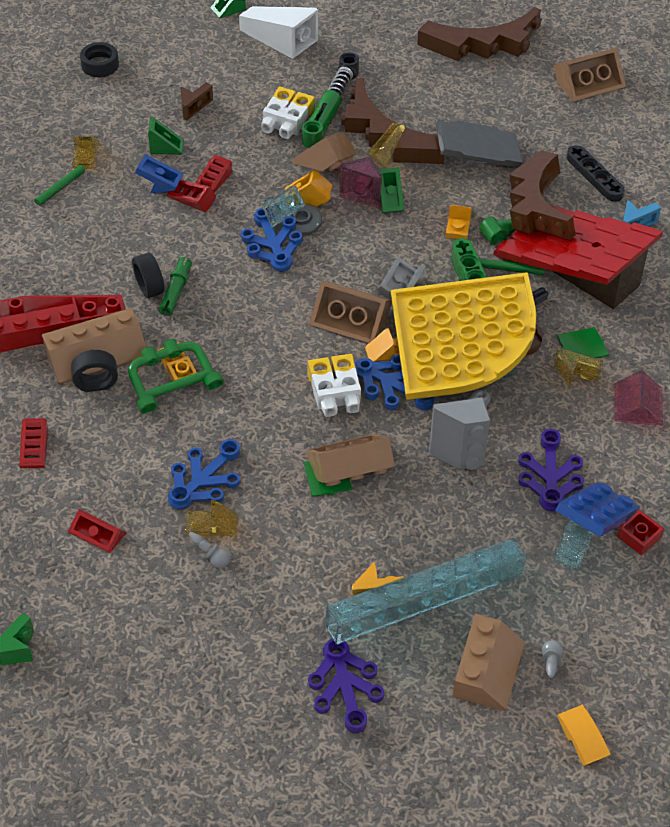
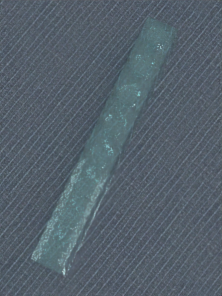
M514 538L329 604L326 610L325 625L337 645L522 575L527 557Z

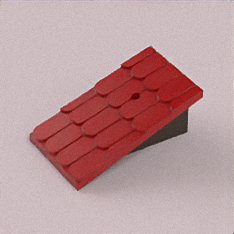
M551 205L556 210L573 216L576 236L571 240L536 229L530 234L516 230L509 239L501 242L498 248L494 250L493 255L496 257L551 270L614 309L640 286L648 249L662 237L663 231L635 222L629 224L613 218H601L576 210L573 212Z

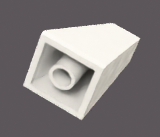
M252 6L239 15L240 31L293 59L318 41V9Z

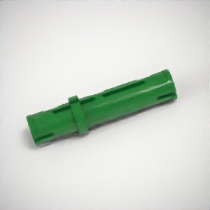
M180 257L175 271L171 272L170 283L158 308L161 314H164L166 308L168 309L166 315L171 316L173 314V309L181 289L188 280L187 274L192 266V261L187 258L184 265L185 257Z

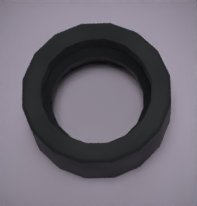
M96 42L86 45L81 50V67L85 74L100 78L107 77L117 71L119 67L118 52L113 45ZM96 57L109 58L104 62L90 61L91 59Z
M148 252L133 257L132 267L134 275L144 296L150 298L162 294L165 291L164 280L153 254Z
M88 350L82 352L71 363L72 381L75 387L81 391L108 390L117 381L116 360L113 355L106 351ZM90 368L106 369L105 372L97 375L82 373Z

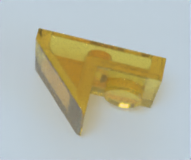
M73 136L75 151L72 167L76 168L82 165L85 169H94L99 139L93 136Z
M557 348L554 366L569 388L575 375L581 376L585 380H599L603 360Z
M211 500L210 511L186 512L185 534L189 536L190 532H194L201 536H237L238 514L217 501Z

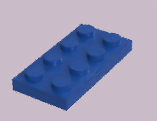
M595 483L560 501L555 511L601 537L626 522L640 507L634 504L630 497L613 492L612 488L607 484Z

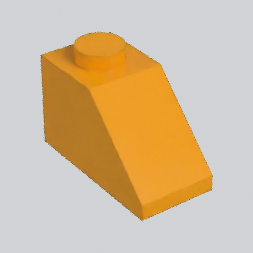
M314 169L285 187L281 202L293 205L310 204L314 207L321 204L324 205L331 198L330 194L333 185Z

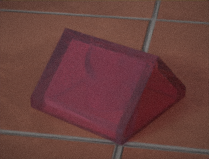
M371 156L342 163L340 165L339 197L379 209L381 207L382 174Z
M643 370L614 383V421L663 426L662 387Z

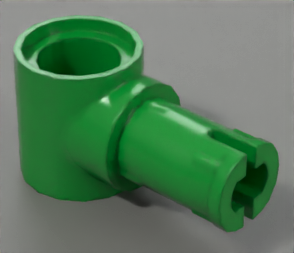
M492 216L485 218L479 226V230L491 245H495L494 243L499 241L503 242L509 233L516 231L512 227L511 219L496 220Z

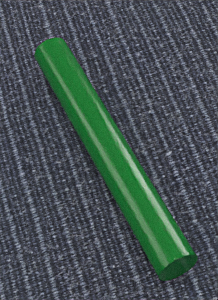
M79 165L35 198L34 202L41 206L83 174L85 168Z
M479 258L483 268L521 273L528 272V274L544 276L545 269Z

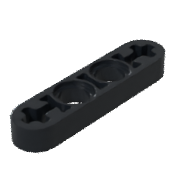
M579 145L570 146L566 156L568 162L607 200L612 202L622 200L625 191L624 186L585 148ZM584 166H591L594 169H586ZM598 178H603V179H605L606 181H605V182H601V181H598V180H596V179H598Z

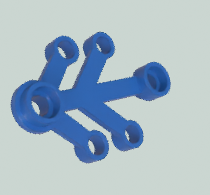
M266 208L257 209L254 214L255 224L263 228L267 239L254 235L252 229L246 228L242 230V241L244 243H252L247 246L248 256L271 262V266L277 271L284 272L289 270L293 264L291 255L297 246L303 242L300 231L291 232L296 228V219L292 216L285 217L283 219V228L276 236L271 226L272 217L270 211ZM289 235L290 242L282 251L281 245ZM260 246L271 249L273 253L260 250Z
M394 355L391 357V360L374 362L366 358L357 360L354 364L357 376L363 379L365 397L369 400H375L379 396V387L373 383L374 378L381 382L385 397V408L390 411L396 410L399 407V398L394 395L393 389L405 394L404 383L401 382L403 381L402 372L385 374L382 371L389 369L402 370L400 355ZM434 397L414 399L416 407L420 410H430L434 405Z
M233 439L224 440L220 444V454L202 471V450L199 448L190 449L188 451V460L191 462L192 480L186 486H184L183 478L186 475V466L182 463L173 464L171 474L174 477L175 486L168 494L170 506L175 509H184L190 506L192 502L210 501L213 504L221 503L224 495L220 488H213L210 491H195L199 487L226 485L229 488H236L239 486L240 476L237 473L231 472L227 475L212 476L227 461H232L239 457V443ZM199 454L198 457H192L191 455ZM176 469H182V470H183L182 472H179V473L175 472ZM232 478L236 479L235 482H229L228 480ZM219 494L220 497L214 498L212 495Z

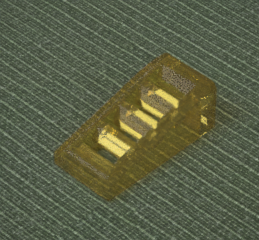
M395 122L392 123L368 151L367 155L378 165L385 167L398 144L405 126Z

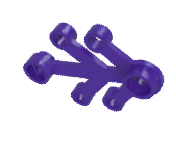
M546 429L541 435L540 443L545 448L546 469L528 452L521 453L518 460L520 466L531 469L546 482L545 488L534 480V476L530 472H522L518 480L522 487H529L540 497L539 503L541 507L548 511H555L559 502L564 500L565 496L573 490L582 489L584 479L580 475H572L569 478V482L557 489L558 481L570 472L578 471L582 468L583 459L578 455H572L565 464L556 470V449L560 445L561 435L555 429ZM523 458H527V459H529L530 461H529V462H525V461H523L522 459H523ZM572 461H577L579 464H578V465H574V464H572L571 462H572ZM522 478H529L530 481H524ZM572 481H578L580 484H574Z
M333 638L323 648L325 659L318 669L308 677L309 687L313 690H319L323 688L324 677L333 666H335L337 673L323 694L315 699L314 709L320 714L327 713L331 708V701L341 688L347 710L345 727L352 733H360L367 726V714L358 708L352 687L367 694L368 699L373 703H379L383 700L384 689L380 685H373L349 672L346 664L360 670L361 675L365 679H373L377 675L378 668L374 662H366L350 653V648L344 640ZM339 650L341 653L333 654L332 651ZM372 668L374 672L366 673L365 669ZM318 678L321 680V682L318 684L312 683V679ZM373 691H379L381 695L375 697L371 693ZM319 702H326L327 706L321 708L317 704ZM353 720H358L361 722V724L352 725L351 722Z

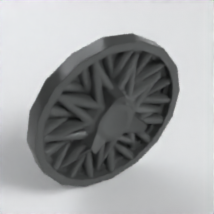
M295 204L288 207L282 215V224L283 219L287 216H292L296 219V228L291 232L300 231L302 236L316 232L322 224L321 212L310 204Z

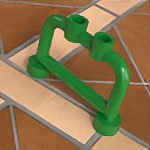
M169 339L164 342V349L155 351L152 346L146 347L141 351L142 356L133 360L128 368L130 381L139 398L136 405L141 414L153 411L158 407L155 400L158 396L201 381L204 382L207 390L221 387L224 384L221 373L218 371L214 372L204 350L195 342L188 341L178 344L175 339ZM185 351L194 352L203 371L147 391L145 390L137 372L140 367L145 365L153 366L159 360L168 357L170 359L176 358Z

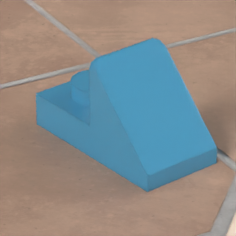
M627 200L623 222L629 224L635 222L644 226H650L658 222L661 207L657 203H653L638 210Z

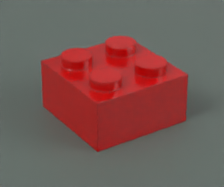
M638 510L619 527L617 537L642 556L662 538L664 528L641 510Z

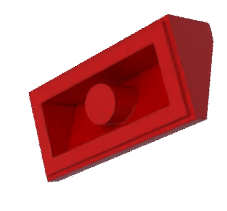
M78 509L68 530V533L108 553L112 552L127 533Z

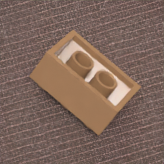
M617 47L553 65L558 84L572 102L626 87Z
M345 132L322 139L291 159L293 164L319 171L329 169L331 172L353 161L352 157L357 152Z
M321 281L309 325L370 343L381 332L387 320L392 300L330 281Z
M377 434L306 450V455L317 481L326 483V486L340 484V479L350 478V480L362 479L364 474L373 472V475L388 472L387 468L395 467L390 438Z
M475 614L455 678L453 697L506 711L525 641L503 621Z

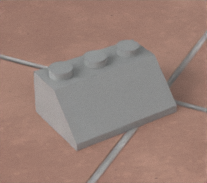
M482 397L433 405L429 445L431 455L458 469L474 470L484 466L490 419Z

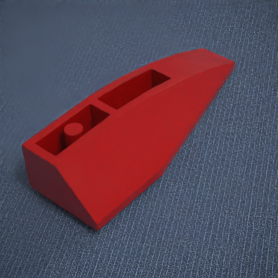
M35 295L0 300V353L44 344L42 334L126 310L122 295Z

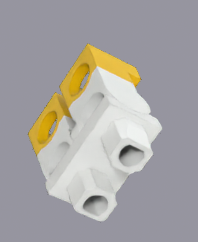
M279 86L267 107L263 110L262 131L270 134L274 129L279 130V135L285 139H289L293 134L298 135L302 125L315 109V97L301 92L296 94L294 90ZM282 94H286L289 97L282 99ZM301 100H306L307 103L301 105Z
M353 355L332 356L331 365L328 357L307 360V375L313 388L317 407L322 409L325 417L335 416L338 412L337 406L345 405L348 413L359 412L361 388ZM340 362L348 363V366L338 367L337 365ZM318 365L325 366V370L314 371V368Z

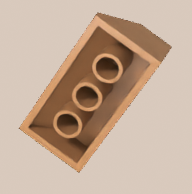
M132 308L42 334L45 353L59 385L72 381L71 363L82 352L88 350L106 351L114 356L117 367L141 357V351L146 348L140 324ZM90 368L82 373L93 375L106 371V369Z

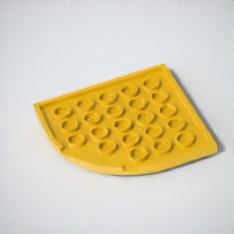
M528 272L390 290L406 400L463 393L491 384L509 373L520 363L534 340L536 309Z

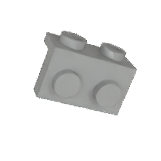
M398 256L377 291L392 300L390 290L418 286L425 276L422 272L426 266L421 264L415 269Z

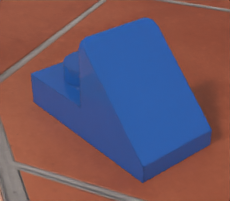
M146 154L135 171V174L154 183L151 193L173 191L183 177V173Z

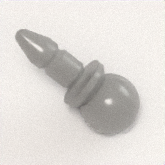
M194 532L189 533L193 543L207 553L205 558L210 559L214 567L223 568L230 563L231 558L227 550L218 548L217 544L211 546L201 535Z
M549 640L542 646V660L546 664V672L550 678L557 672V665L561 663L563 647L556 640Z

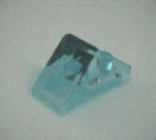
M291 186L276 197L265 198L262 208L271 227H274L305 204L297 187Z
M569 519L562 531L563 536L553 559L579 569L593 533Z

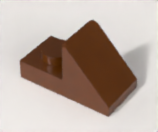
M207 82L194 92L180 87L183 119L186 121L213 101V86Z

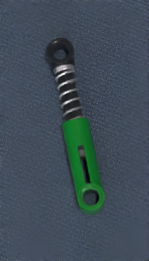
M347 52L340 56L339 67L329 89L321 96L310 119L302 125V143L305 147L310 148L323 139L341 104V97L351 79L358 76L359 57L355 53Z

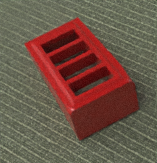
M214 155L195 183L208 185L215 193L233 173L232 161Z
M180 180L176 189L169 191L167 197L203 212H206L216 199V195L211 187Z
M45 418L22 419L20 468H45L49 430ZM26 456H40L39 458H26Z

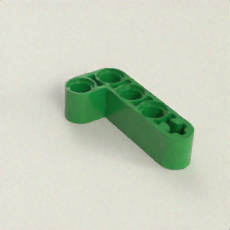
M464 238L455 240L452 245L451 261L459 280L487 278L471 241Z

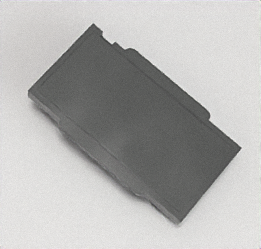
M439 119L436 124L441 155L468 159L477 163H491L518 168L522 164L516 133L502 131L497 127L458 120L448 123Z

